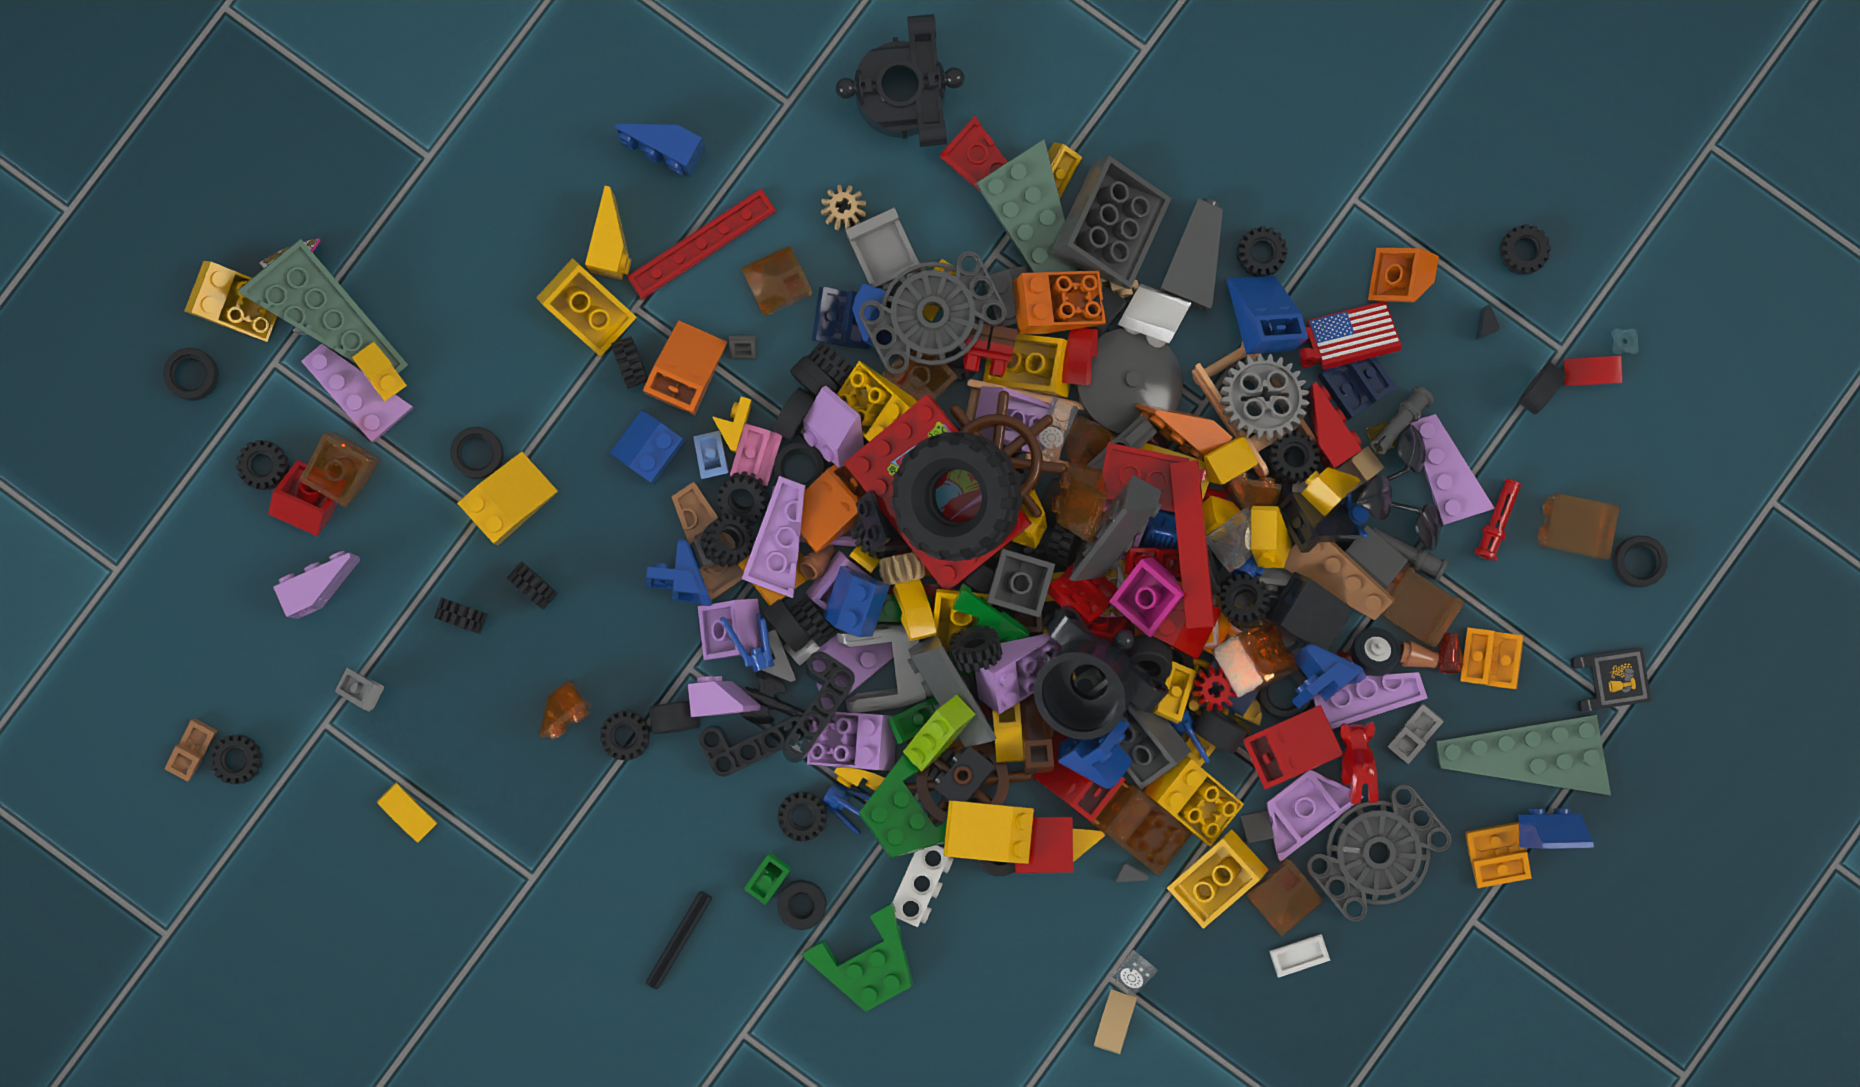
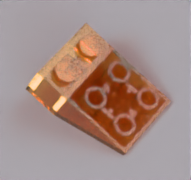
M1272 623L1237 633L1211 650L1238 698L1252 694L1299 670L1294 655L1287 650L1282 641L1280 631Z
M1126 780L1095 820L1091 822L1158 876L1161 875L1192 834L1186 827Z

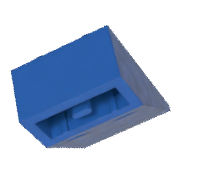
M615 125L618 138L622 140L620 142L622 145L635 151L636 147L645 153L644 156L655 163H659L660 160L668 165L670 171L679 176H682L683 173L690 176L706 149L702 137L680 125Z
M1275 276L1227 279L1246 354L1294 351L1308 339L1301 312Z

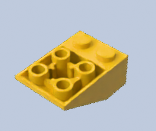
M203 261L184 310L185 312L268 342L277 315L237 292L238 289L252 279L251 277L211 261Z
M858 361L837 393V396L860 415L862 433L869 442L917 403L911 395L861 361Z
M1188 756L1184 757L1176 766L1150 783L1143 791V793L1210 847L1244 805Z

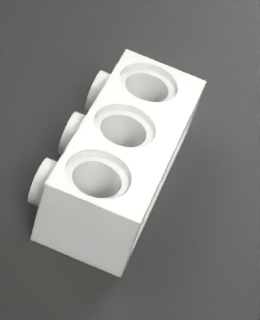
M934 845L914 852L893 900L896 918L916 927L919 926L920 922L926 923L931 912V908L927 907L931 897L937 898L943 884L938 882L942 872L948 873L954 860L952 857L944 856V847ZM931 850H935L941 855V861L936 866H930L925 861L926 854ZM923 875L930 880V886L927 890L919 891L915 888L914 880L918 876ZM907 901H914L918 904L919 911L916 915L908 916L904 913L903 905Z

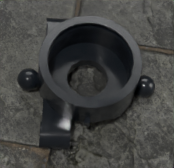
M934 14L907 16L909 42H898V37H893V42L872 49L860 62L856 70L855 81L850 78H842L837 82L835 90L837 95L843 99H849L855 95L857 107L863 119L873 129L884 135L908 139L907 137L918 134L920 147L947 145L946 125L942 111L945 100V87L947 85L949 88H959L963 85L965 76L962 70L956 67L949 68L944 72L941 63L938 61ZM906 67L917 76L919 82L918 90L909 100L903 102L893 101L883 92L881 86L882 79L885 73L892 68Z
M1063 606L1046 626L1048 634L1062 646L1054 652L1046 651L1042 656L1047 661L1036 677L1034 698L1043 719L1057 732L1074 739L1087 740L1101 737L1113 730L1120 720L1123 723L1128 720L1129 717L1126 710L1130 702L1142 711L1151 713L1169 693L1167 685L1161 679L1143 673L1129 663L1130 659L1124 651L1130 650L1134 645V635L1126 629L1117 631L1113 636V642L1105 638L1100 639L1088 629L1079 613L1069 606ZM1085 664L1094 665L1101 669L1107 679L1106 691L1097 696H1089L1080 692L1073 681L1074 669Z

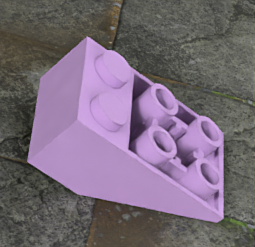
M341 551L329 557L330 561L320 565L317 562L305 567V573L295 576L293 573L279 579L280 584L273 588L286 617L299 619L323 608L360 561L359 556Z
M1049 634L1000 643L1003 652L1001 660L997 661L995 666L989 665L990 669L980 668V672H975L979 699L998 714H1001L1033 694L1036 677L1047 661L1042 656L1046 651L1054 652L1060 647L1059 643Z
M836 712L809 751L807 764L891 771L895 763L896 738L887 719L892 716ZM815 721L812 722L810 732H815L818 730V726Z

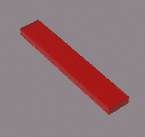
M761 188L628 275L627 278L641 300H643L776 213V209Z
M1199 461L1170 463L1186 628L1215 626Z

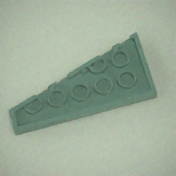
M1043 139L975 184L1032 273L1078 271L1076 267L1051 252L1065 223L1045 140Z
M301 239L237 290L238 293L353 362L354 360L351 357L374 341L393 364L392 366L397 373L408 365Z
M1597 715L1435 741L1438 764L1441 769L1611 795Z

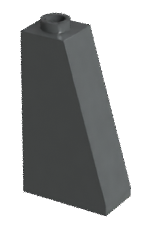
M1204 198L1203 201L1197 200L1159 289L1165 293L1191 301L1192 306L1209 312L1213 304L1223 209L1218 207L1219 204L1208 198Z

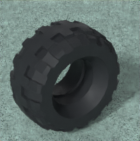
M948 432L929 437L907 452L901 460L902 463L898 471L894 474L892 481L893 495L890 498L891 508L894 509L897 518L895 522L900 531L910 540L909 543L916 549L927 553L930 557L940 560L964 561L983 556L1002 544L1018 522L1017 518L1022 508L1023 500L1019 473L1015 470L1011 462L1012 460L1007 453L985 437L968 432ZM952 470L969 472L977 480L981 489L982 501L980 509L972 519L966 522L950 521L941 513L936 502L937 484L945 473Z

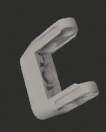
M902 623L877 624L872 637H857L842 630L837 631L838 643L850 647L892 642L897 688L857 693L845 700L847 712L860 713L900 708L926 700V692L921 684L924 678L920 672L915 674L907 661L911 658L908 649L917 645L919 640L910 641Z

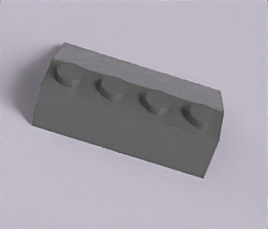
M1110 155L1092 163L1051 252L1076 268L1084 271H1099L1100 278L1130 289L1172 198Z

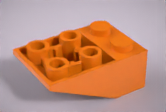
M1099 271L1022 273L1012 282L1018 335L1046 334L1106 324L1105 312L1101 301L1103 296ZM1097 295L1100 297L1101 307L1097 302L1093 301ZM1088 307H1094L1095 314H1091L1088 311Z
M678 320L643 389L644 393L695 416L728 342Z
M1138 403L1135 405L1142 412L1140 416L1142 415L1152 426L1155 424L1161 429L1159 431L1161 436L1170 442L1175 441L1179 444L1178 450L1182 454L1203 461L1205 455L1225 445L1232 439V436L1214 420Z
M834 464L805 490L800 535L816 553L849 531L860 517L855 503L867 492L845 465L839 468Z

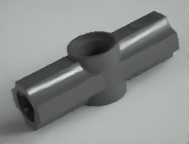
M1141 415L1110 443L1140 449L1157 434V431ZM1107 447L1081 470L1086 479L1096 488L1100 485Z

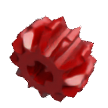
M1208 665L1210 674L1206 675L1203 670L1198 671L1203 680L1194 679L1193 684L1201 688L1192 690V694L1194 696L1202 695L1197 700L1199 705L1204 704L1208 700L1206 705L1208 711L1213 709L1214 703H1216L1218 711H1222L1223 706L1221 702L1225 701L1228 706H1232L1233 703L1228 696L1238 697V692L1230 688L1237 687L1239 683L1237 680L1229 681L1234 675L1232 671H1228L1223 676V665L1218 667L1217 673L1214 672L1212 665ZM1213 682L1223 686L1218 689V694H1214L1212 690L1208 692V689L1212 688Z

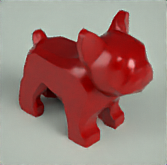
M1373 722L1365 725L1362 723H1343L1340 728L1342 744L1346 747L1342 757L1340 780L1342 785L1350 784L1349 799L1351 804L1361 803L1362 786L1365 783L1368 784L1369 803H1377L1379 800L1377 769L1373 751L1368 745L1375 733Z

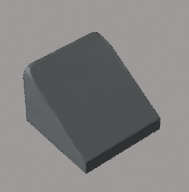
M1268 811L1240 816L1246 843L1274 838Z
M1123 863L1114 881H1147L1149 877L1148 874L1127 863Z

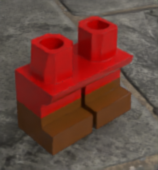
M983 323V328L977 342L963 355L964 371L978 373L980 360L991 362L989 375L1003 378L1007 365H1010L1018 330L994 326L990 347L987 350L991 325ZM971 330L968 338L964 341L966 346L973 340L977 331Z

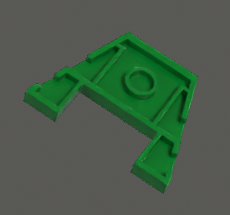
M962 584L953 602V609L977 617L972 629H975L976 625H981L982 628L985 625L989 626L990 629L994 628L998 632L1000 643L1029 637V629L1002 611L1000 613L990 606L987 599L984 597L979 598L971 592L970 587ZM966 669L963 671L959 670L961 674L975 675V669H972L971 673L966 672Z
M905 754L901 756L859 812L860 817L890 859L924 850L934 845L945 844L947 821L935 827L904 784L907 779L920 771Z
M893 902L870 915L871 920L883 938L880 942L842 963H838L825 940L802 953V956L865 1012L913 985Z

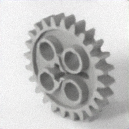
M1258 354L1255 362L1250 356H1247L1245 360L1246 365L1238 361L1236 364L1237 370L1231 368L1228 372L1230 377H1225L1222 382L1227 387H1222L1220 390V394L1226 396L1221 399L1220 404L1228 406L1224 409L1223 415L1231 414L1232 416L1228 424L1237 422L1239 425L1236 432L1238 433L1244 428L1247 430L1246 438L1255 433L1256 441H1259L1262 435H1265L1267 441L1270 442L1273 434L1280 440L1283 437V430L1290 435L1293 431L1292 425L1295 427L1300 425L1301 421L1299 418H1304L1306 415L1303 408H1307L1309 402L1303 399L1308 396L1309 391L1301 390L1306 384V380H1297L1301 372L1296 371L1292 373L1290 371L1292 363L1284 367L1282 365V357L1279 358L1277 363L1273 362L1272 354L1268 356L1267 360H1263L1262 355ZM1270 380H1279L1282 384V387H1273L1270 383ZM1249 381L1253 383L1255 390L1246 389L1243 382ZM1281 394H1287L1288 397L1286 398L1285 396H1280V395H1281ZM1241 398L1249 399V400H1248V401H1241ZM1281 405L1286 413H1277L1273 406ZM1246 408H1255L1259 416L1249 415Z

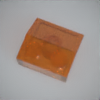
M910 350V355L916 357L917 353ZM922 355L921 359L929 361L940 360L939 356ZM899 357L890 367L896 370L901 369L905 363L903 357ZM909 360L907 370L902 374L893 375L887 370L881 374L911 395L917 402L926 394H930L936 402L958 378L947 364L929 366L915 363Z
M336 432L324 433L299 481L346 508L368 483L381 458Z
M1070 462L1067 472L1061 475L1059 484L1061 490L1059 496L1055 495L1053 499L1052 511L1055 512L1058 524L1085 541L1092 542L1108 496L1102 470Z

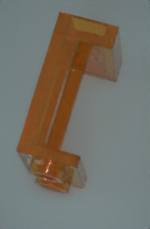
M1558 493L1550 495L1549 499L1546 498L1543 506V514L1546 515L1545 524L1540 526L1538 541H1541L1540 548H1551L1591 556L1593 559L1602 561L1610 559L1620 506Z
M1409 566L1405 570L1401 569L1393 579L1392 583L1395 585L1389 593L1395 600L1381 616L1429 648H1436L1465 602L1457 596L1452 597L1414 572L1412 567Z

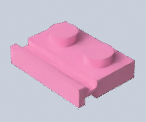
M745 423L730 476L736 472L741 474L743 471H746L747 475L754 473L756 474L755 478H761L763 486L766 485L768 487L783 436Z

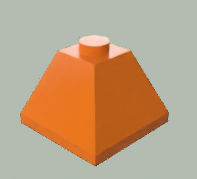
M1376 248L1368 300L1415 302L1435 282L1439 256L1421 248Z

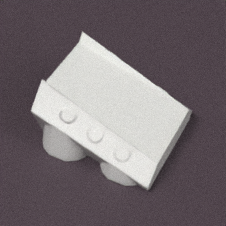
M1140 284L1118 325L1122 326L1130 334L1142 333L1146 335L1150 345L1156 348L1162 347L1166 343H1170L1192 302Z

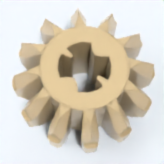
M837 185L838 194L828 190L827 194L831 200L825 198L821 201L827 207L821 210V214L824 216L830 215L826 219V224L830 225L836 221L835 230L837 231L841 228V223L845 224V229L850 228L849 222L852 221L854 225L860 223L857 217L863 218L866 216V212L861 210V208L866 206V201H858L862 196L860 191L851 195L853 188L850 185L847 187L846 192H842V186ZM843 203H848V209H851L845 210L844 214L840 213L839 207L837 208V206H842Z
M914 552L882 558L879 561L880 577H882L884 583L889 585L917 580L925 576L926 567Z

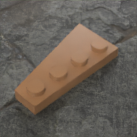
M692 482L672 496L690 545L694 540L701 539V536L705 534L703 533L704 529L718 516L695 482ZM721 532V539L724 545L730 549H735L736 545L733 538L728 533ZM738 564L733 567L715 565L699 569L711 601L743 580L744 572Z
M1319 542L1309 553H1301L1296 544L1289 551L1284 569L1291 573L1297 572L1312 579L1341 601L1373 620H1376L1395 600L1335 542Z

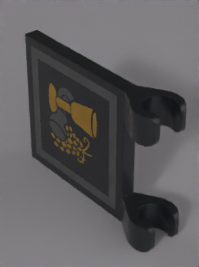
M1643 648L1570 659L1572 669L1591 666L1596 699L1578 701L1577 708L1579 712L1651 701Z

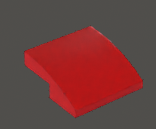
M1072 564L1063 575L1049 585L1047 594L1061 607L1069 606L1076 610L1088 627L1112 605L1109 601L1118 588L1105 576L1081 581L1070 580Z
M1072 817L1033 818L1029 863H1015V873L1074 872Z

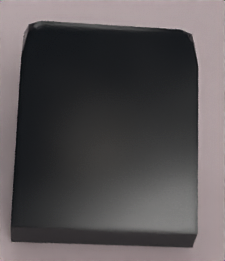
M1490 305L1480 310L1476 340L1494 334L1500 328Z

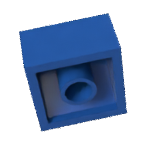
M641 410L610 454L654 485L685 441L664 424Z
M840 566L823 617L835 628L854 636L872 637L890 585L845 566Z
M1554 808V814H1545V809H1528L1529 814H1519V845L1522 848H1594L1593 839L1582 815L1571 814V808Z

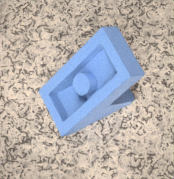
M720 431L693 436L701 479L729 473Z

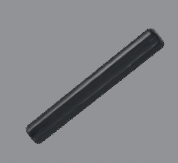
M700 891L647 978L646 984L649 987L657 990L661 986L712 900V897L706 892Z

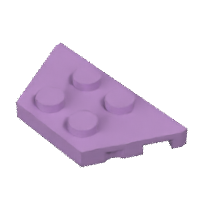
M837 634L817 650L829 654L853 671L855 682L847 696L894 658L892 642L850 647L839 644ZM816 660L812 662L815 671L822 672L826 669L823 661ZM843 675L834 678L835 683L840 687H845L849 684L848 679ZM817 683L818 690L820 691L822 686ZM821 699L823 709L834 707L831 699Z
M1309 770L1268 800L1266 805L1274 834L1273 841L1277 859L1280 862L1351 808L1354 804H1351L1349 799L1350 789L1313 770Z

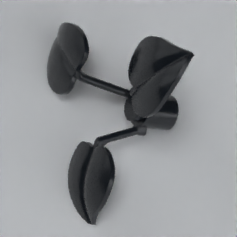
M1409 424L1402 432L1398 443V453L1401 462L1405 465L1404 469L1387 477L1383 474L1373 476L1368 483L1360 486L1359 499L1356 503L1365 508L1377 520H1385L1390 514L1391 507L1416 512L1418 514L1415 520L1417 535L1429 550H1435L1441 533V518L1436 507L1432 504H1426L1421 509L1391 502L1392 488L1389 485V481L1410 472V469L1414 473H1418L1425 463L1426 450L1422 436L1412 424Z

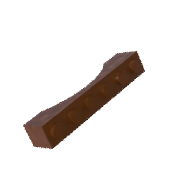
M1012 611V618L1030 630L1029 637L1043 635L1041 616L1032 617ZM1033 693L1020 701L1025 774L1049 773L1054 768L1050 725L1041 716Z

